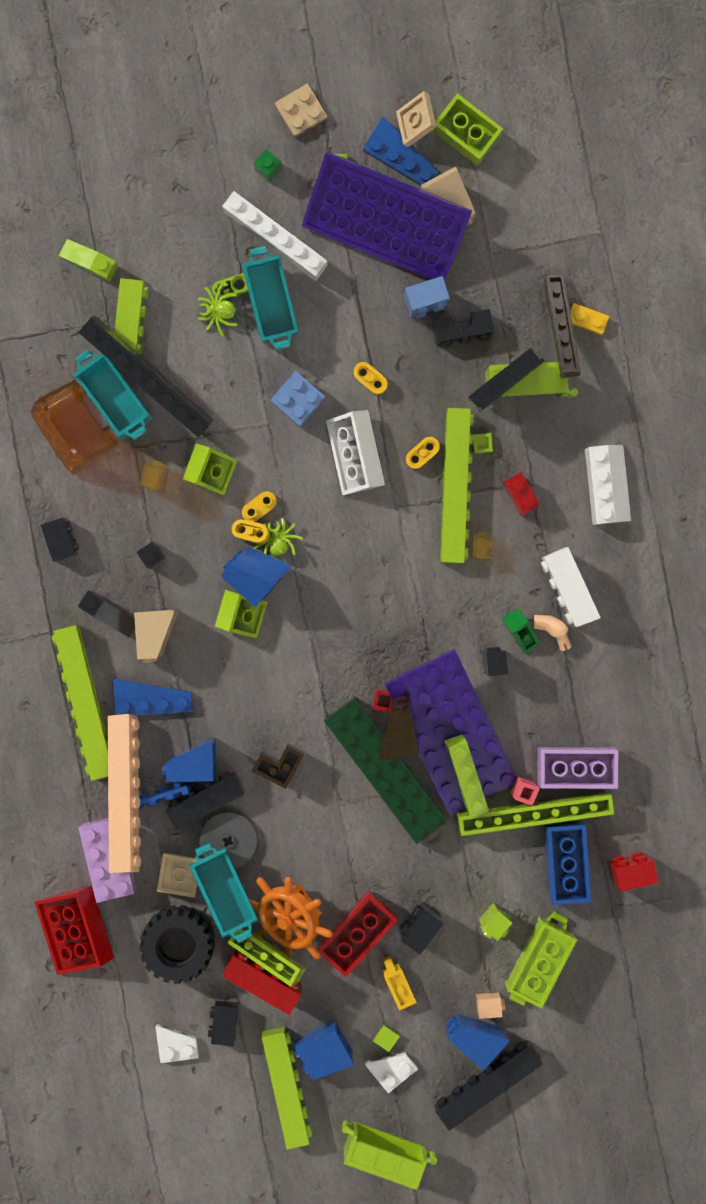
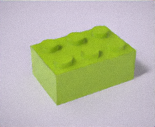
M457 93L435 121L436 128L432 130L433 133L478 167L501 137L503 128Z

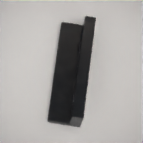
M531 348L528 349L468 398L477 410L482 412L542 365L544 359H539Z

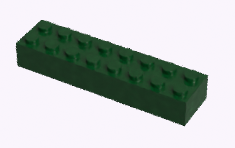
M355 696L324 719L326 725L416 844L447 822L446 817L401 758L379 760L380 742L383 733Z

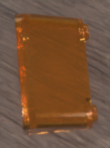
M76 380L36 399L31 409L33 420L68 472L72 475L83 470L118 445L116 435L107 430L103 432L84 404L85 390Z

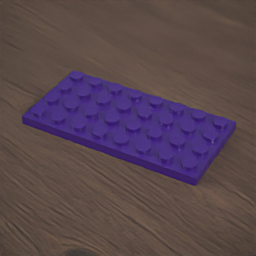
M327 151L305 213L302 227L427 278L435 279L443 276L445 282L472 210Z
M455 649L384 683L392 700L398 696L412 698L419 735V755L450 817L465 810L466 807L449 758L445 740L459 735L464 736L485 799L514 785L517 778Z

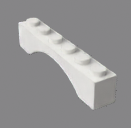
M235 191L232 192L222 206L226 215L270 243L313 280L317 281L326 269V259Z

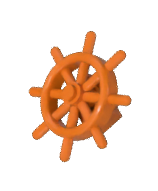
M262 877L257 878V884L265 893L260 902L249 899L253 909L258 911L259 920L263 927L258 930L257 934L261 937L268 934L276 943L285 947V953L292 957V949L306 948L314 959H319L321 955L312 944L313 940L318 934L327 938L333 936L331 930L320 926L319 916L322 913L318 907L321 905V900L315 899L312 901L299 883L292 886L291 877L285 878V887H275L272 889ZM271 902L276 909L270 907ZM302 929L308 930L307 935L303 932Z

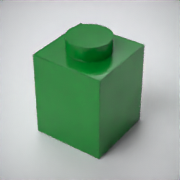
M267 149L254 162L255 171L268 182L282 169L281 161Z

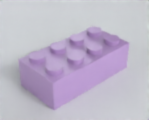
M538 747L537 785L540 788L618 789V750L614 747Z
M109 818L84 823L78 827L96 903L134 894L137 890L134 872L109 873Z

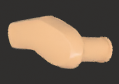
M534 615V629L547 631L551 636L555 637L561 651H566L564 643L568 650L572 647L567 636L568 627L564 622L550 615Z

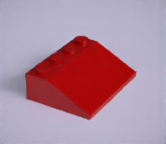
M92 885L76 888L34 902L57 975L101 967L114 959Z

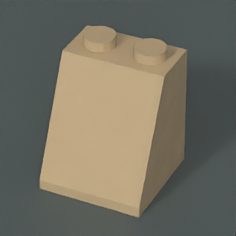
M456 167L421 185L420 189L472 210L467 226L473 222L476 212Z
M178 610L134 613L137 660L143 659V663H150L162 657L178 615Z

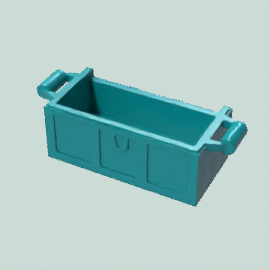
M266 246L250 249V260L248 263L242 264L261 342L269 340L275 347V350L291 347L292 334L299 333L280 255L271 256L266 250ZM264 254L268 255V258L253 261L252 257ZM288 335L289 339L275 343L273 342V339Z
M89 350L75 358L79 370L73 376L87 392L90 399L115 431L117 437L122 441L128 437L137 440L148 432L145 425L154 418L115 364L103 354L97 356ZM92 356L95 358L83 367L80 365Z
M208 843L195 849L196 862L189 866L222 938L231 935L240 943L252 937L251 924L259 920L225 848L217 851ZM213 850L214 854L201 860L199 859V856ZM247 926L249 927L248 930H246V931H244V932H242V933H240V934H238V935H236V936L234 935L235 932H237V931H239V930H241V929H243V928H245V927H247Z

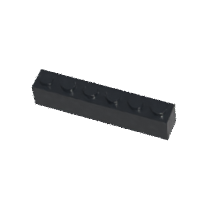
M528 1040L517 1043L512 1051L503 1053L498 1058V1061L493 1064L490 1063L484 1071L478 1075H472L467 1080V1083L455 1087L447 1097H441L436 1102V1105H434L436 1114L450 1131L542 1066L541 1058Z

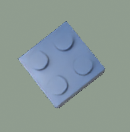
M443 276L407 287L404 291V300L410 318L415 317L419 319L425 317L426 313L434 311V313L445 310L444 307L447 306L450 299Z
M295 371L270 401L301 428L322 404L325 396Z

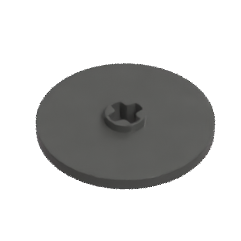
M223 812L213 816L205 823L200 834V847L210 843L211 847L217 851L225 848L234 869L245 865L254 855L257 846V834L252 823L243 815L235 812ZM229 836H231V841L234 843H229L228 845H226L225 840L223 838H228ZM211 850L203 854V856L207 857L211 854H214L213 850Z

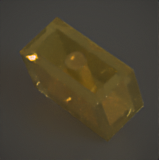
M151 460L150 463L145 462L140 486L164 492L169 469L164 467L165 464L159 461Z

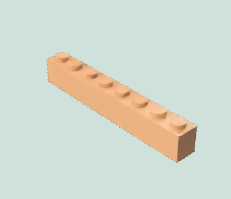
M131 714L108 716L109 873L139 872L141 858L139 856V847L141 845L139 837L141 823L139 817L140 798L138 797V788L140 787V779L138 777V768L140 767L138 758L140 746L138 739L139 720L138 716Z

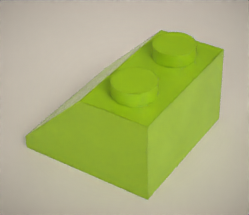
M196 443L183 480L224 495L237 459Z
M225 590L214 627L257 638L267 601L262 600L254 607L241 594Z

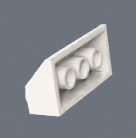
M368 410L352 411L327 420L326 424L342 495L385 485Z
M604 445L586 448L585 457L593 525L631 521L623 445Z
M569 547L561 548L542 557L543 562H541V566L545 573H549L551 578L549 580L550 586L553 590L556 589L559 595L557 601L560 607H564L566 610L565 618L568 624L578 627L601 618Z

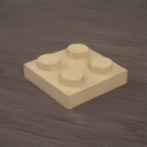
M308 83L275 102V107L294 138L327 119L326 113Z
M425 91L396 111L404 146L410 147L436 128L430 96Z
M164 852L157 892L195 898L198 884L189 865L196 862V857Z

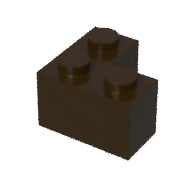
M287 744L279 760L261 752L252 772L286 789L304 756V752L290 744Z

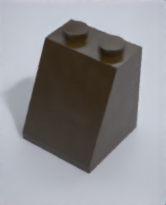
M398 696L391 701L380 742V761L419 755V735L411 697Z

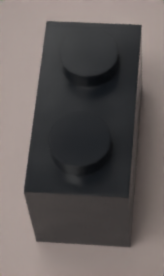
M60 518L40 525L53 562L78 555L79 545L77 540L72 538L71 532H73L70 521H67L66 518Z
M494 646L487 647V651H482L484 672L487 676L508 674L505 650Z
M216 1000L215 1005L211 1006L210 1018H213V1025H209L208 1030L211 1044L234 1046L239 1002Z

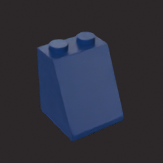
M248 547L244 552L239 551L232 558L234 561L230 559L224 565L225 571L221 577L256 607L274 589L292 566Z
M211 738L170 758L163 765L162 770L163 777H166V782L214 781L217 776L216 738Z
M461 1014L451 1017L446 1023L449 1041L483 1071L509 1043L505 1029L491 1023Z
M336 1019L295 1040L294 1053L298 1059L301 1058L304 1063L302 1065L303 1070L307 1076H311L312 1080L354 1065L353 1051Z

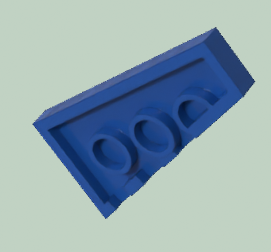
M384 117L381 118L363 148V152L420 186L438 176L439 172L412 145L410 147L403 145L401 134Z
M113 678L116 715L131 714L136 716L193 711L192 692Z
M176 782L174 787L167 789V786L158 788L156 793L149 795L148 792L138 796L140 798L139 809L143 808L144 805H155L164 798L165 800L173 799L180 795L181 792L182 795L189 794L193 789L191 782Z

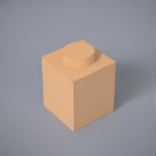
M499 993L476 994L479 1019L502 1017V1011L505 1010L504 999H501Z

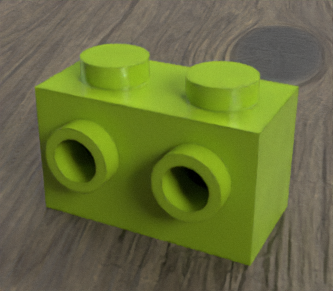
M494 902L479 919L483 934L489 939L494 938L497 941L508 934L509 927L512 925L509 915Z

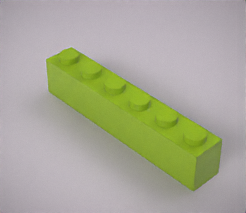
M285 1026L263 1031L262 1041L286 1148L288 1150L309 1145L312 1129L311 1125L306 1123L308 1111L307 1107L302 1105L304 1094L303 1089L298 1087L297 1081H300L298 1069L295 1070L293 1065L296 1059L294 1051H290L289 1044H292L290 1032H286Z

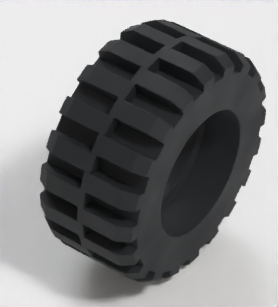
M172 905L168 909L163 908L159 910L147 923L140 938L139 951L142 952V962L147 964L145 968L148 972L152 970L155 978L158 979L159 976L164 978L163 982L169 983L170 980H173L174 984H180L182 980H185L187 983L193 977L197 978L200 976L202 971L208 967L215 949V933L211 930L212 925L210 921L207 922L205 920L206 916L203 913L198 914L196 912L197 909L193 907L191 910L187 909V905H181L180 907ZM170 928H181L188 931L196 943L194 953L191 957L184 960H175L168 957L160 946L162 934Z

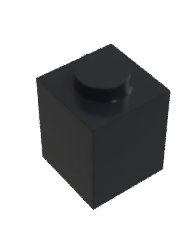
M153 541L136 552L144 565L149 569L166 558Z

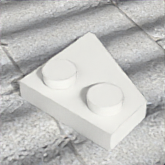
M160 1024L156 1025L160 1063L199 1058L196 1036L183 1034L175 1029L170 1030L162 1027L163 1025Z
M406 1052L396 1054L395 1056L382 1057V1059L376 1061L368 1060L365 1062V1066L387 1093H390L418 1070V1067Z

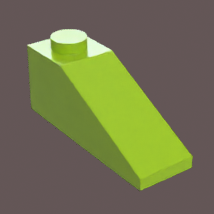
M69 239L66 240L59 254V257L109 283H111L119 267L113 259Z

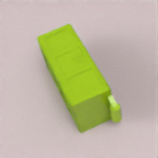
M549 362L540 365L502 396L558 394L559 398H574L578 394V390L576 388L569 390L568 377H560L558 362ZM509 364L490 365L485 372L486 382Z
M556 911L546 919L541 916L538 917L536 926L528 938L520 957L517 959L508 980L504 983L507 991L511 993L510 1000L522 1006L529 1002L541 1009L543 1008L577 942L575 935L567 930V917ZM551 918L564 924L563 928L551 922Z
M345 1120L342 1123L343 1133L349 1134L344 1146V1164L417 1190L427 1162L432 1165L437 1163L436 1153L426 1150L423 1145L355 1121L349 1123V1121Z

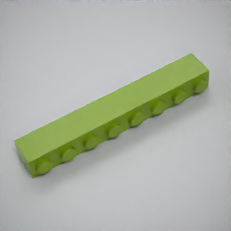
M447 408L440 547L441 563H464V559H468V548H465V540H469V529H466V521L470 520V510H467V502H470L471 491H468L467 488L468 483H471L472 476L471 471H468V464H472V452H469V445L473 444V433H470V425L474 424V414H471V409Z
M80 625L53 631L52 640L54 646L58 648V663L63 667L64 672L61 673L64 684L67 683L68 691H66L68 702L72 703L71 715L73 721L77 723L78 740L81 739L83 747H80L82 757L86 758V774L88 777L90 776L91 781L108 777V736Z
M600 792L536 801L533 803V806L522 803L488 808L489 812L472 818L467 811L457 813L460 835L466 836L613 815L614 808L612 795L609 792Z

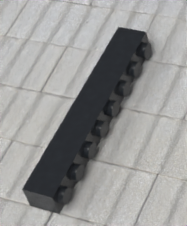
M91 317L78 332L198 438L213 422L209 415L98 317Z

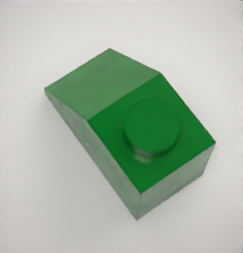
M518 608L502 618L506 628L524 654L540 644L529 621Z

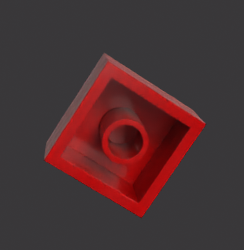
M634 852L631 854L632 856L626 858L624 856H617L613 858V861L608 862L613 884L621 892L659 883L654 860L646 853Z

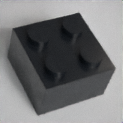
M424 902L420 905L417 904L413 908L410 919H405L399 928L401 929V941L419 955H421L444 924L441 915Z

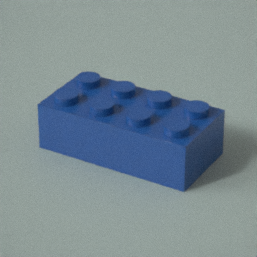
M582 821L544 824L550 902L552 905L591 902L586 825Z

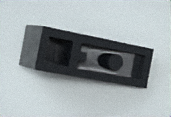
M92 590L86 592L77 606L127 637H130L135 630V618Z

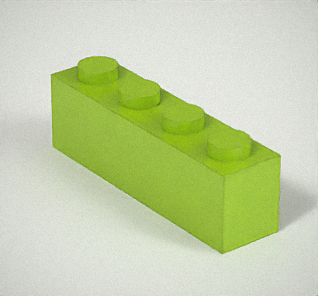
M120 278L114 332L139 355H142L140 337L144 336L142 318L146 317L144 299L148 298V287L141 280Z
M459 735L445 740L449 758L470 817L489 812L466 739L463 735Z
M245 927V928H243V929H241V930L235 932L234 935L236 936V935H238V934H240V933H242V932L248 930L249 928H248V927ZM252 930V937L240 943L231 936L228 944L290 987L298 984L306 970L304 965Z

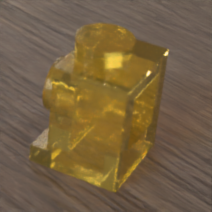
M478 531V535H473L471 558L492 560V556L488 555L493 549L490 533Z

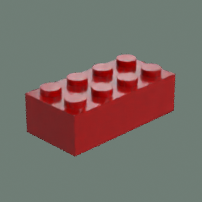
M368 890L331 930L333 936L331 938L325 937L317 946V950L343 976L347 977L398 921L397 914Z
M237 949L233 951L224 967L223 978L287 1015L291 1014L301 997L302 984L300 980L297 985L290 987Z

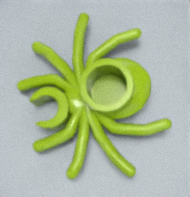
M223 283L220 284L215 299L208 287H205V290L208 292L211 300L208 298H198V301L208 302L199 305L207 308L206 313L202 312L200 314L203 316L209 315L208 317H198V320L206 321L211 319L205 331L210 330L215 320L221 336H224L219 321L231 327H237L238 325L237 323H229L223 320L232 318L236 308L232 302L222 300L228 297H237L236 293H229L219 298L221 289L224 286Z
M284 518L281 519L282 529L277 521L276 529H272V525L269 523L268 530L271 533L269 539L265 542L267 544L265 545L264 554L267 555L269 547L273 556L282 557L287 552L288 546L286 542H288L292 549V554L295 556V547L286 538L303 540V537L286 534L296 526V523H293L286 531ZM265 543L258 544L253 549L257 550L260 546L264 545Z

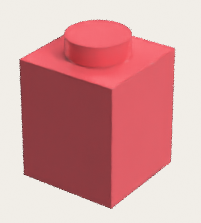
M517 776L510 794L515 800L533 806L540 788L535 782Z

